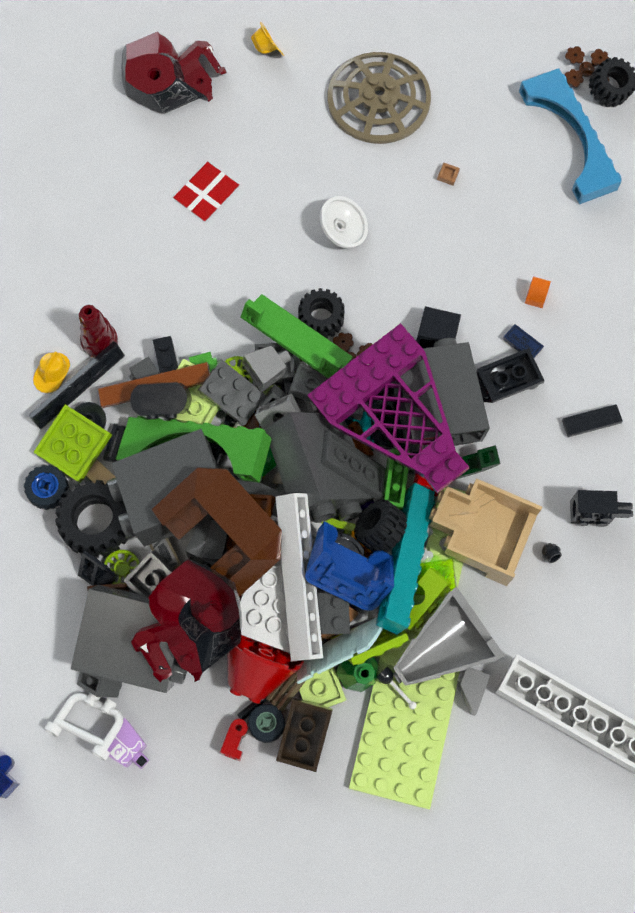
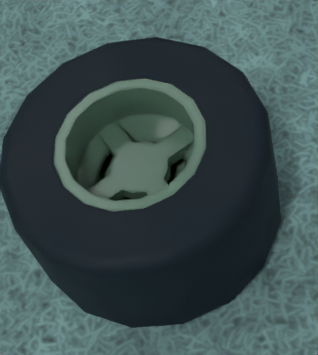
M262 704L250 713L248 727L256 740L263 743H271L278 740L283 734L285 718L282 711L278 710L276 706Z

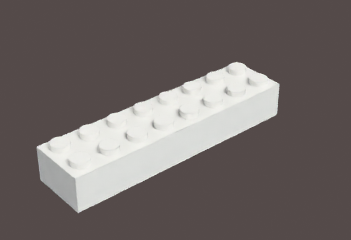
M517 654L513 658L495 692L497 695L635 773L634 720Z

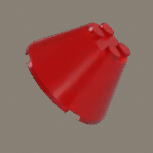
M241 635L240 644L227 653L228 685L231 687L230 692L236 696H246L250 701L259 704L261 700L265 699L302 667L304 661H291L289 653Z

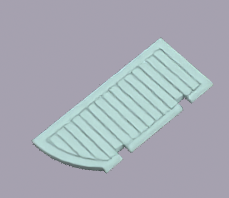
M377 617L350 630V634H342L322 644L323 658L303 660V665L297 672V683L300 684L312 678L315 673L320 674L352 658L355 653L360 654L370 649L383 629L376 625Z

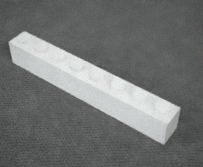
M305 493L276 496L278 526L282 530L281 560L291 661L323 658L317 588L305 579L306 567L313 548L308 496Z

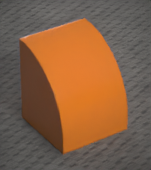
M533 276L525 304L543 308L551 281Z

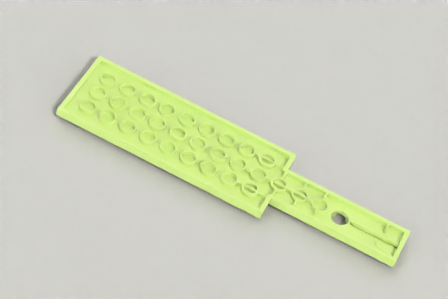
M455 489V490L460 491V492H462V493H464V494L466 493V491L459 490V489ZM436 502L435 509L438 508L439 502ZM431 527L433 534L428 537L426 549L433 553V559L430 560V566H425L421 569L419 580L429 568H435L452 583L449 587L452 591L454 588H458L463 562L445 554V551L440 547V540L446 538L449 534ZM419 584L413 597L414 603L417 605L421 604L425 599V591ZM442 597L437 602L438 607L444 600ZM436 610L432 614L428 613L425 616L424 620L426 621L418 630L416 628L415 630H409L408 628L404 630L409 641L404 642L400 647L386 650L384 654L380 655L378 675L387 666L393 673L395 672L394 666L413 638L418 636ZM460 671L441 675L437 679L406 686L403 682L399 684L393 675V682L411 701L417 704L413 710L409 708L408 703L391 684H383L378 679L376 680L372 688L349 789L430 810Z

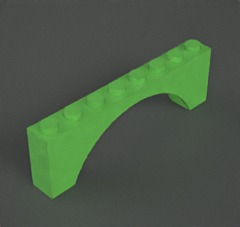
M137 416V418L129 417L116 460L119 461L202 429L208 442L214 443L225 450L231 461L233 473L239 479L260 483L272 438L261 428H254L252 430L243 426L232 428L224 424L214 426L210 423L197 424L192 421L183 423L174 419L164 421L160 418L147 420L143 416Z

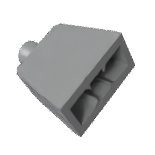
M272 346L245 354L242 365L259 390L263 392L285 374V363L289 362L291 357L286 350L278 354Z

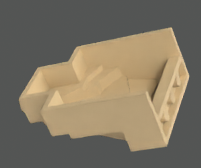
M477 478L474 484H469L465 494L447 486L445 492L440 491L436 502H439V506L437 509L433 508L429 517L432 520L431 527L449 534L443 545L447 547L444 553L485 572L486 578L508 586L515 577V569L542 506Z

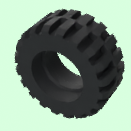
M87 480L84 485L80 483L74 485L75 489L73 491L67 490L65 492L66 498L61 497L59 501L60 508H56L55 513L58 517L55 519L58 532L67 546L75 553L79 552L81 556L84 551H87L95 558H99L101 554L104 557L109 556V552L112 550H120L119 545L121 543L125 545L128 539L122 530L118 516L127 511L123 500L117 503L114 501L108 483L104 484L103 480H96V483ZM93 504L107 505L113 513L110 525L98 534L82 533L77 526L80 513Z

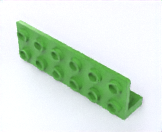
M263 294L254 302L249 299L245 303L240 318L328 379L352 360L350 354Z

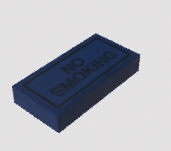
M516 324L503 337L504 341L519 352L529 348L533 358L544 348V345Z

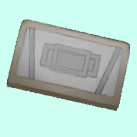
M168 538L149 545L152 551L156 550L174 569L181 565Z

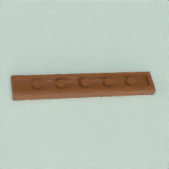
M205 362L99 388L101 407L106 408L130 402L132 391L141 384L178 382L184 384L187 388L201 385L210 374L209 364Z

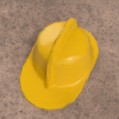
M260 22L261 27L251 36L255 48L264 54L279 50L285 56L274 43L264 24Z
M52 352L45 354L41 358L33 378L34 385L40 392L51 393L61 386L70 368V361L67 356L62 353Z

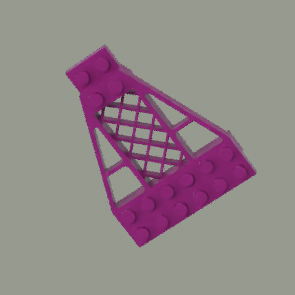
M401 323L308 394L309 399L332 428L413 470L416 474L425 478L437 493L469 469V466L456 452L426 353ZM421 360H424L430 382L417 392H413L400 377ZM388 388H398V397H387ZM430 388L433 389L442 417V423H438L419 400V397ZM385 389L384 396H376ZM402 389L409 398H401ZM373 400H382V409H372ZM386 402H397L396 411L385 410ZM400 402L411 403L410 412L399 411ZM414 403L422 413L413 412ZM361 407L374 422V425L361 435L339 425ZM374 413L381 414V421L378 420ZM385 414L395 415L394 424L384 423ZM399 415L409 416L408 425H398ZM412 417H423L422 427L411 426ZM426 418L435 428L425 427ZM386 428H394L393 437ZM397 429L408 430L407 438H396ZM376 430H380L400 455L397 456L366 438ZM411 430L422 431L421 440L410 439ZM425 431L436 432L435 441H424ZM397 442L406 443L405 451ZM409 443L420 444L418 454L408 453Z

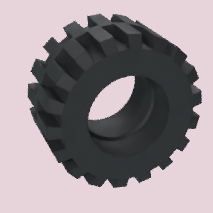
M617 57L608 58L591 74L589 88H592L590 93L591 95L594 94L595 100L598 99L600 101L599 104H606V107L611 105L616 107L635 91V68L630 66V62H624L623 58L619 60ZM607 77L614 78L619 88L612 86Z
M318 288V291L313 289L311 294L306 293L304 298H301L300 305L298 306V319L328 339L329 335L331 337L335 336V332L339 333L341 327H343L344 303H342L341 297L337 298V293H330L329 289H326V291H322L323 288ZM316 309H326L332 315L327 319L319 320L314 318L311 313Z
M385 499L376 500L360 514L354 528L355 538L372 552H388L396 546L404 535V530L407 528V517L390 501Z

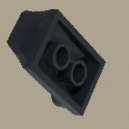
M529 348L480 367L476 372L483 402L489 403L497 402L528 389H535L545 381Z

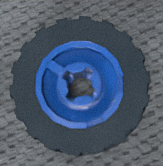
M41 465V467H36L33 471H30L24 483V492L29 501L34 506H37V508L45 510L60 506L59 501L61 497L66 498L65 492L69 488L63 472L52 465ZM45 485H49L48 490L43 489V487Z

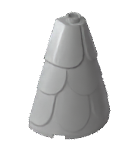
M456 587L448 593L433 616L428 619L418 636L413 638L394 666L395 672L393 675L399 684L403 682L406 686L494 662L505 655Z

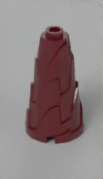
M93 305L83 306L79 312L81 324L80 342L84 352L95 358L113 341L118 344V336L108 319Z

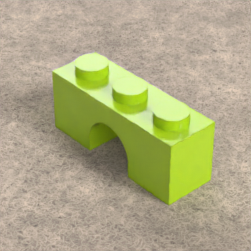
M429 568L418 581V584L425 591V599L419 605L414 603L409 617L411 618L409 630L421 628L426 621L424 620L425 616L428 613L432 614L438 607L437 602L441 597L444 599L451 591L449 587L452 583L435 568Z

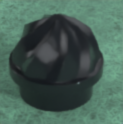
M545 544L542 548V557L548 563H554L561 558V549L556 544Z

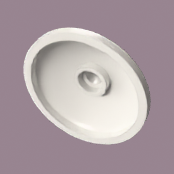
M336 196L323 204L320 211L321 227L325 235L334 244L342 248H355L363 243L367 237L368 223L364 212L354 201L346 197Z

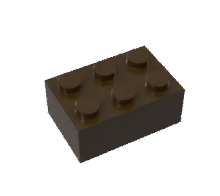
M293 698L276 761L316 772L333 709Z

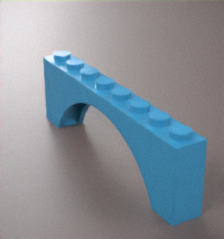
M558 68L522 81L519 93L527 106L541 107L559 115L572 126L581 140L585 156L584 169L572 188L578 203L582 204L617 191L622 182L621 175L616 172L612 159L606 154L605 146L600 143L596 130L590 125L588 116L584 114L581 103L575 98L574 91L569 87L566 76L562 74L561 70Z

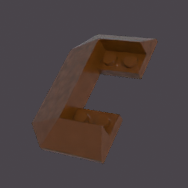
M197 468L151 509L161 524L165 525L178 540L209 513L236 543L210 568L235 582L239 597L281 560V528L227 469Z

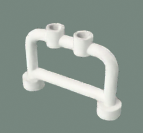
M77 693L66 701L53 723L48 721L44 729L55 737H58L63 729L95 745L91 753L99 759L106 761L110 755V752L107 750L122 727L123 715L115 708L117 704L110 699H106L103 703L99 701L101 697H96L91 693L89 695ZM82 701L88 706L115 718V722L104 740L64 721L76 702Z

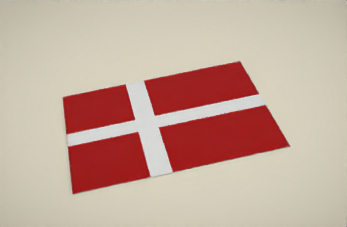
M207 161L173 198L206 221L237 189L239 184Z

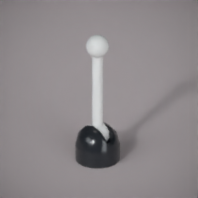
M388 666L377 675L376 678L379 682L391 684L408 703L410 709L416 708L417 704L411 701L393 682V672Z

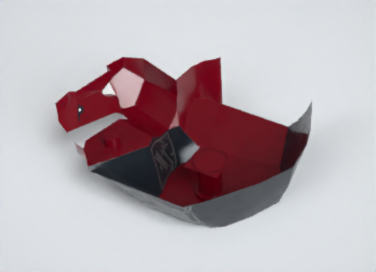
M158 31L126 44L122 53L121 76L126 95L137 103L161 113H168L204 96L207 97L208 102L213 99L212 79L198 60L201 54L206 56L217 73L222 75L226 74L227 71L225 67L220 66L213 55L212 46L207 41H195L183 54L178 56L172 43Z
M187 559L162 580L148 597L151 613L159 623L141 628L134 635L131 644L136 652L141 651L153 669V675L160 683L172 675L171 668L159 646L160 642H167L180 667L194 677V682L200 680L205 670L241 642L242 614L235 582L207 566Z

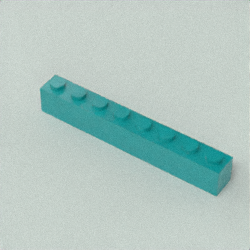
M414 483L405 491L404 506L401 511L407 517V528L404 530L405 533L401 540L393 547L391 553L394 561V588L380 603L376 621L377 626L394 634H399L406 630L411 622L409 617L414 606V593L418 588L417 578L421 572L420 563L425 553L423 548L428 538V525L431 522L429 517L435 504L433 500L435 492L417 483Z

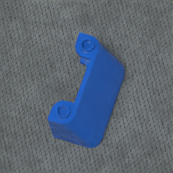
M324 521L318 529L305 571V579L310 584L363 610L371 611L376 609L394 588L393 556L384 551H375L366 558L336 543L335 540L338 537L336 527Z

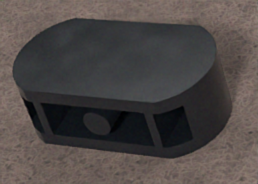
M178 382L141 384L134 388L130 397L133 410L140 416H147V420L159 419L158 415H166V418H177V414H184L189 409L192 401L189 389L184 384Z

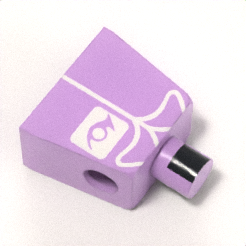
M124 718L121 729L107 750L110 752L109 757L127 768L134 762L142 769L149 762V759L142 753L147 747L146 743L130 722Z

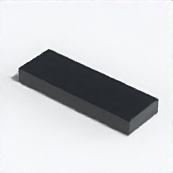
M617 404L565 417L562 419L567 436L572 437L621 424L623 420Z

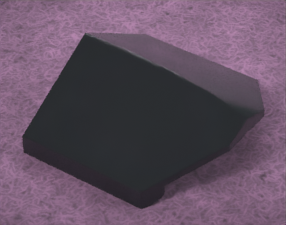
M87 551L82 553L78 572L79 577L92 586L107 585L115 581L116 574L106 564Z

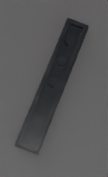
M113 341L29 414V417L40 430L60 413L65 404L68 406L125 356L118 344Z

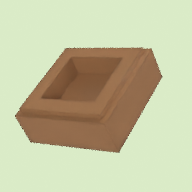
M443 162L437 180L454 186L460 168Z

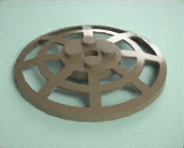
M370 52L351 58L337 69L329 83L327 102L333 120L346 134L363 142L386 144L405 139L420 128L429 113L431 91L426 77L411 61L392 53ZM384 57L387 58V61L364 64L362 59ZM394 60L409 66L417 74L408 75L402 68L393 64ZM353 63L358 66V68L350 73L346 81L336 80L340 72ZM383 66L384 68L382 73L372 74L369 67ZM394 69L404 77L395 80L389 75L390 70ZM360 71L366 76L361 83L352 82V79ZM422 79L426 90L425 103L415 99L416 89L413 81ZM408 83L411 96L400 93V86ZM333 87H344L343 98L346 105L337 111L333 102ZM349 88L359 90V97L350 101L348 95ZM380 90L383 91L384 94L377 95L375 92ZM399 100L408 103L399 114L396 112L394 107L398 104ZM362 104L369 110L368 116L361 114L355 107ZM413 106L422 109L423 111L418 119L405 129L401 119L410 112ZM350 111L356 118L366 122L364 132L348 125L341 116ZM388 111L391 116L385 119H375L376 113ZM395 123L399 131L388 135L370 134L373 125Z

